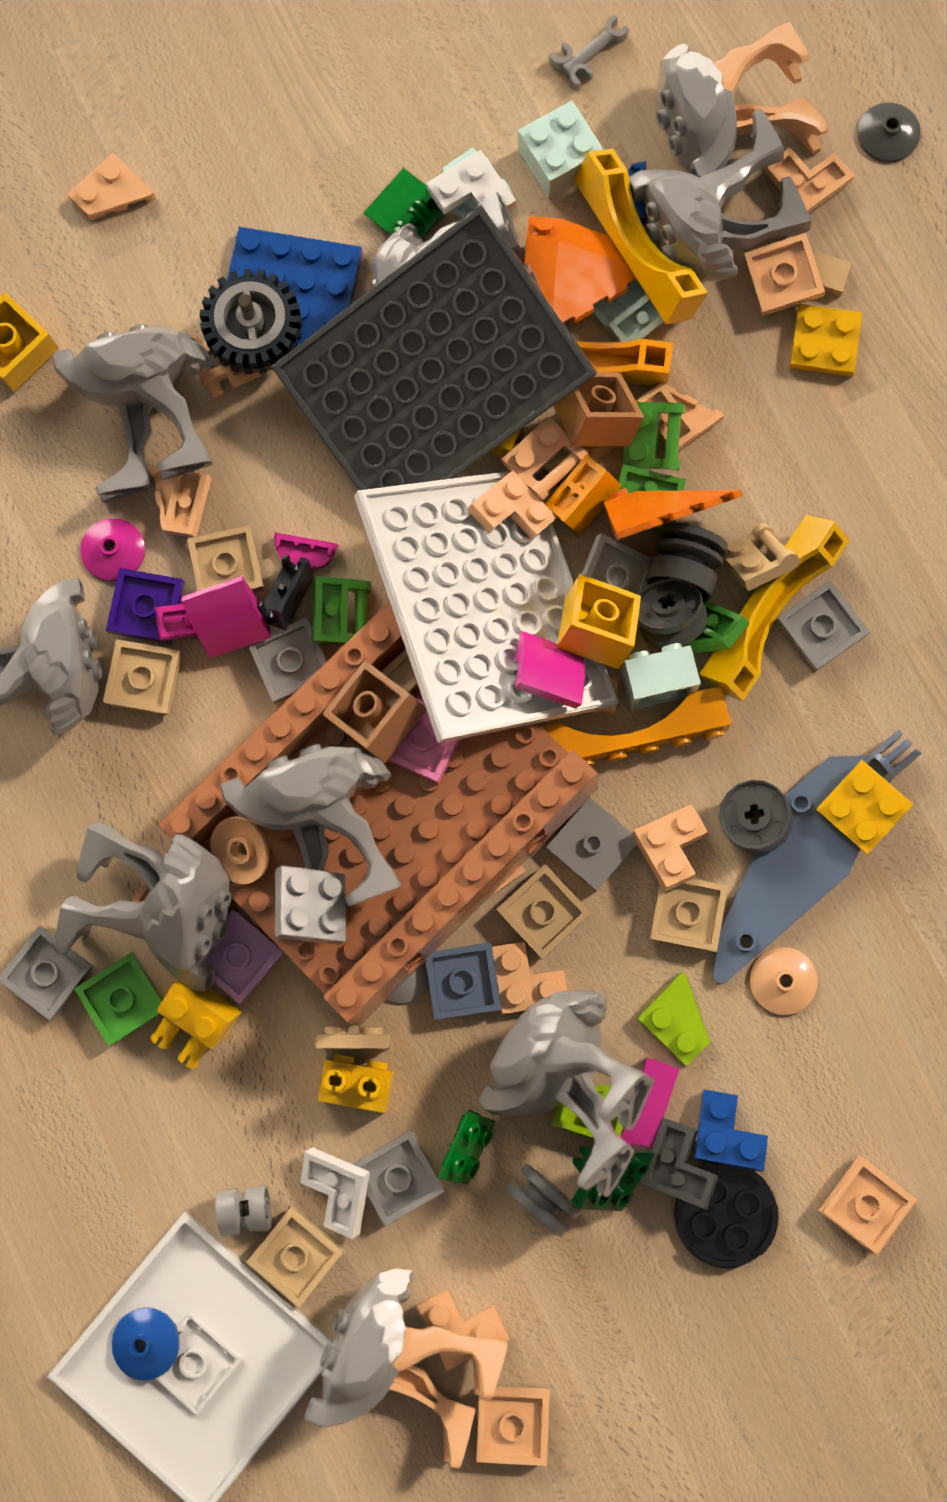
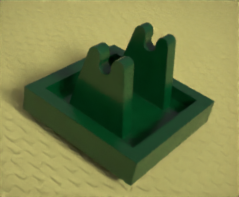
M629 1144L634 1149V1154L609 1196L605 1197L598 1192L596 1183L588 1190H584L579 1186L571 1201L580 1210L622 1211L630 1203L632 1193L638 1182L648 1172L649 1163L655 1153L647 1146ZM587 1146L579 1147L583 1160L581 1158H573L572 1160L580 1174L593 1151Z

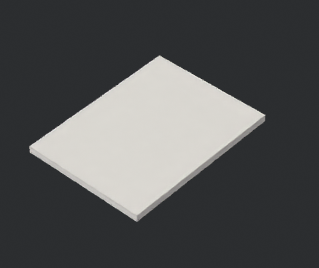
M510 471L358 490L354 496L438 743L603 710L618 704L605 665L584 658L585 680L582 705L577 709L515 688L519 664L514 662L519 634L524 631L557 643L565 597L574 581L553 524L534 540H531L509 517L489 534L467 511L468 507L476 499L510 473Z

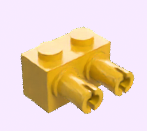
M176 981L172 984L157 1009V1012L162 1014L164 1018L150 1039L154 1044L160 1039L161 1042L158 1047L167 1050L172 1045L171 1043L179 1030L183 1029L191 1035V1038L179 1054L178 1060L183 1064L186 1059H189L185 1066L195 1069L208 1048L212 1050L226 1039L242 1011L210 988L205 992L192 990L180 981Z
M334 1054V1060L325 1059L317 1101L381 1113L388 1111L395 1072L387 1069L388 1063L368 1060L367 1066L354 1064L355 1057Z

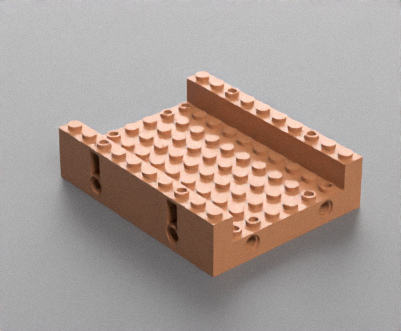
M390 601L158 824L172 840L176 834H182L211 853V836L218 823L229 817H241L224 802L219 786L222 783L239 777L246 787L262 771L267 769L268 762L287 756L288 761L297 759L301 755V750L320 744L321 749L327 747H351L367 750L325 717L323 712L364 660L382 672L406 649ZM418 686V687L411 693V695H412L414 698H417V699L423 701V698H422V695H421V692H420V689H419V686ZM538 723L460 739L439 784L387 761L384 764L391 773V776L386 782H378L374 788L365 789L358 787L349 801L354 811L368 821L377 848L394 870L402 886L347 907L345 901L346 942L340 945L275 938V870L280 866L305 869V864L292 830L274 831L255 824L264 835L268 845V866L264 874L252 883L237 884L230 881L229 892L231 897L324 993L323 998L346 1022L358 1027L362 1025L598 789V773L573 749L568 753ZM325 829L329 854L323 871L345 874L346 898L363 881L367 874L368 865L360 851L349 839Z

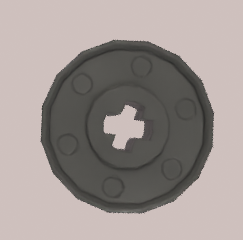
M665 578L649 584L638 594L641 596L638 616L639 629L643 638L649 644L659 648L675 643H681V646H684L694 641L704 631L708 622L707 610L703 604L702 593L697 586L679 579Z
M748 780L737 784L726 793L720 805L719 820L723 832L736 847L748 853L763 854L775 850L786 841L792 830L793 813L789 801L778 787L762 780ZM755 810H759V812L762 815H764L763 817H759V823L754 824L753 821L749 819V817L754 816Z
M526 1163L522 1167L521 1172L530 1184L524 1188L520 1184L511 1181L506 1189L530 1214L552 1232L562 1237L567 1229L557 1216L562 1211L576 1219L581 1214V1210L550 1180Z

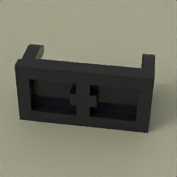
M285 554L281 560L282 569L265 601H260L257 605L268 625L285 631L313 580L309 559L300 557L296 565L290 561L288 554Z

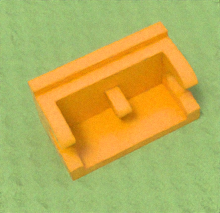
M586 454L545 505L578 535H581L604 507L603 503L609 501L608 494L618 491L622 485L607 470Z

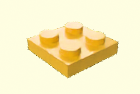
M799 304L796 312L789 369L853 377L856 367L862 312Z
M861 760L820 804L816 811L868 855L914 804Z

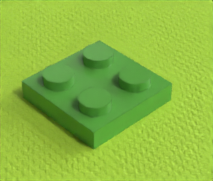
M133 952L74 989L108 1047L118 1043L161 1015L157 1012V1009L163 999Z

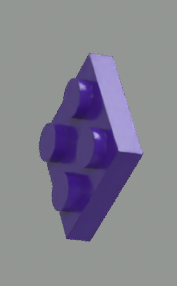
M119 568L106 631L110 634L172 644L173 640L160 641L155 607L181 604L185 581L175 577Z

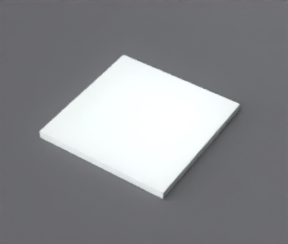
M185 1211L47 1378L184 1502H218L321 1375L324 1369L323 1366H320L323 1351L327 1344L332 1346L333 1340ZM143 1307L156 1308L166 1313L175 1323L180 1338L179 1353L173 1366L164 1375L147 1381L136 1380L127 1376L116 1364L112 1353V1337L119 1321L129 1312ZM139 1339L137 1341V1349L141 1352L145 1351L146 1343L144 1340Z

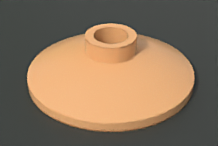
M229 817L218 823L211 836V854L220 859L230 881L237 884H249L258 880L266 871L269 861L268 845L260 829L254 823L242 817Z
M787 947L774 948L759 956L752 966L749 979L751 992L758 1004L765 1010L778 1015H791L805 1009L813 1000L818 985L817 973L812 962L803 953ZM783 974H787L791 978V984L787 988L780 984V977Z

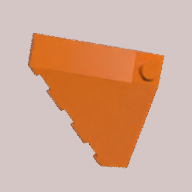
M529 216L524 265L528 263L532 268L542 293L563 323L569 319L573 323L579 322L594 312L593 305L604 298L608 303L612 302L627 292V284L637 279L609 235L563 219Z
M624 488L608 494L609 501L604 502L603 505L615 540H619L742 497L743 495L741 490L635 491L628 494L627 489Z

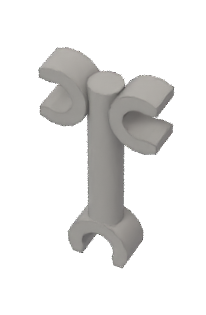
M616 15L611 16L607 20L606 30L575 56L572 57V48L565 42L561 45V52L565 55L564 58L556 57L553 52L549 54L550 65L554 69L562 70L567 77L570 76L569 83L574 90L578 91L581 88V82L577 76L583 75L589 81L592 80L593 71L589 65L585 64L609 43H620L627 38L629 30L627 26L620 31L613 30L618 23Z

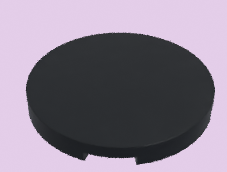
M708 1163L699 1167V1169L719 1177L707 1210L678 1198L675 1199L674 1222L682 1243L697 1259L718 1268H737L752 1262L760 1255L762 1256L774 1240L779 1220L778 1205L769 1185L753 1170Z

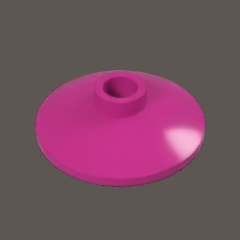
M105 519L94 524L86 532L81 543V558L85 567L92 575L104 581H117L119 568L137 571L145 556V543L141 533L133 524L122 519ZM107 543H115V548L112 551H105Z

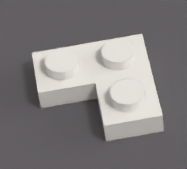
M481 150L426 183L427 191L443 214L448 213L470 198L478 206L483 199L495 192L502 196L508 211L516 207V199Z
M311 1148L307 1150L304 1155L300 1183L329 1195L324 1227L350 1239L360 1234L370 1172L318 1149Z

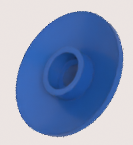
M143 1307L129 1312L119 1321L113 1333L112 1353L115 1362L121 1371L136 1380H153L164 1375L173 1366L179 1353L180 1338L175 1323L166 1313L156 1308ZM139 1339L144 1340L146 1343L144 1352L137 1349V1341Z

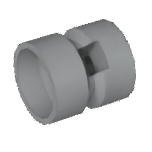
M267 1185L247 1187L244 1193H240L237 1188L217 1191L215 1202L216 1221L221 1237L239 1235L244 1228H247L250 1233L271 1230V1202ZM244 1204H249V1216H245Z

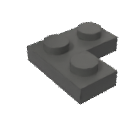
M663 1118L652 1148V1152L655 1155L649 1163L648 1172L641 1179L640 1184L707 1210L719 1176L687 1164L698 1131Z

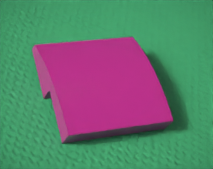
M243 576L182 596V603L189 620L210 658L271 638V629L257 608V598Z
M522 631L519 634L514 662L519 664L515 688L577 709L582 705L584 693V657L556 648L557 643Z

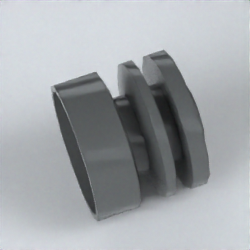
M676 522L665 523L661 526L659 532L660 539L655 545L656 550L661 555H655L651 558L645 577L646 582L652 584L665 578L679 579L697 586L702 593L703 601L712 599L718 580L717 574L712 569H718L722 566V556L726 554L727 542L712 531L698 526Z

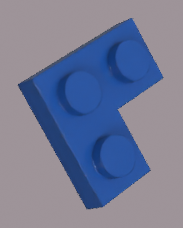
M704 1089L701 1098L694 1160L763 1172L768 1136L734 1130L738 1095Z

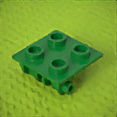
M404 167L363 212L365 216L389 235H392L406 224H413L421 238L444 215L427 191L426 184Z
M470 1109L465 1115H462L457 1127L458 1132L453 1136L455 1138L454 1142L449 1145L451 1148L447 1151L441 1164L442 1169L438 1178L469 1184L470 1180L476 1176L479 1170V1158L484 1147H487L492 1140L495 1120L483 1117L481 1114Z

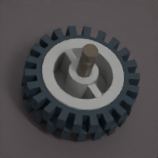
M250 268L243 269L244 276L238 277L237 271H233L230 273L231 280L226 281L224 276L218 279V288L213 285L209 288L210 298L204 296L202 301L204 310L200 309L199 314L201 319L200 327L211 354L214 358L218 357L220 364L225 367L229 364L232 371L238 373L240 368H242L245 374L252 375L253 369H258L259 374L266 373L265 367L272 366L289 353L290 350L298 346L297 340L301 341L303 323L299 304L293 290H289V286L284 280L280 283L277 275L271 273L269 277H266L265 270L260 269L257 270V275H252Z

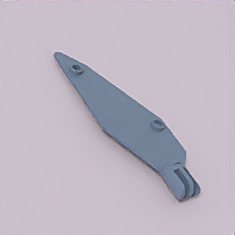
M897 730L869 756L828 757L785 795L793 813L792 830L786 841L778 848L763 854L755 853L720 931L713 978L717 983L723 984L730 980L849 875L860 849L818 813L816 809L861 760L890 783L892 779L922 753L915 749L896 767H892L891 764L913 744L909 739L903 741L885 758L882 756L903 735L900 730ZM743 936H748L752 939L753 944L749 948H744L740 945V939Z

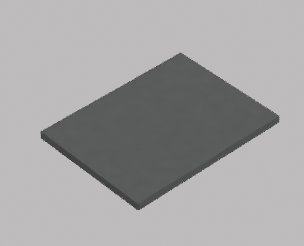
M483 205L475 208L271 366L358 490L455 478L598 374Z

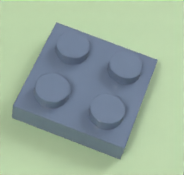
M491 942L438 950L426 960L434 1020L501 1010Z

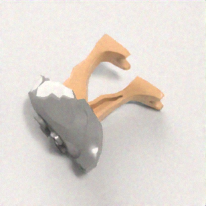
M790 22L774 28L763 38L751 45L731 49L723 59L714 63L711 59L690 51L689 45L680 44L670 50L660 63L658 111L656 112L657 122L660 129H665L669 137L668 143L671 153L674 156H678L682 166L690 169V174L700 178L725 167L734 150L737 137L753 132L752 115L754 111L759 109L763 110L773 127H784L793 133L811 154L820 152L821 146L818 136L827 133L828 126L819 111L805 97L779 108H765L750 103L735 106L733 97L744 73L753 65L765 59L776 62L792 83L796 84L802 81L799 63L809 60V55Z
M404 1269L379 1272L347 1304L345 1311L339 1310L332 1329L337 1332L332 1346L326 1345L320 1360V1366L324 1367L322 1372L323 1399H311L305 1420L320 1428L345 1424L368 1413L380 1403L389 1389L419 1400L439 1415L443 1426V1461L449 1462L450 1467L459 1469L465 1455L475 1409L445 1398L435 1389L425 1370L414 1366V1364L438 1352H456L468 1355L474 1362V1394L481 1396L483 1400L491 1401L507 1351V1342L486 1337L473 1338L457 1335L436 1326L422 1329L406 1327L401 1304L407 1301L411 1294L409 1285L413 1281L412 1270Z

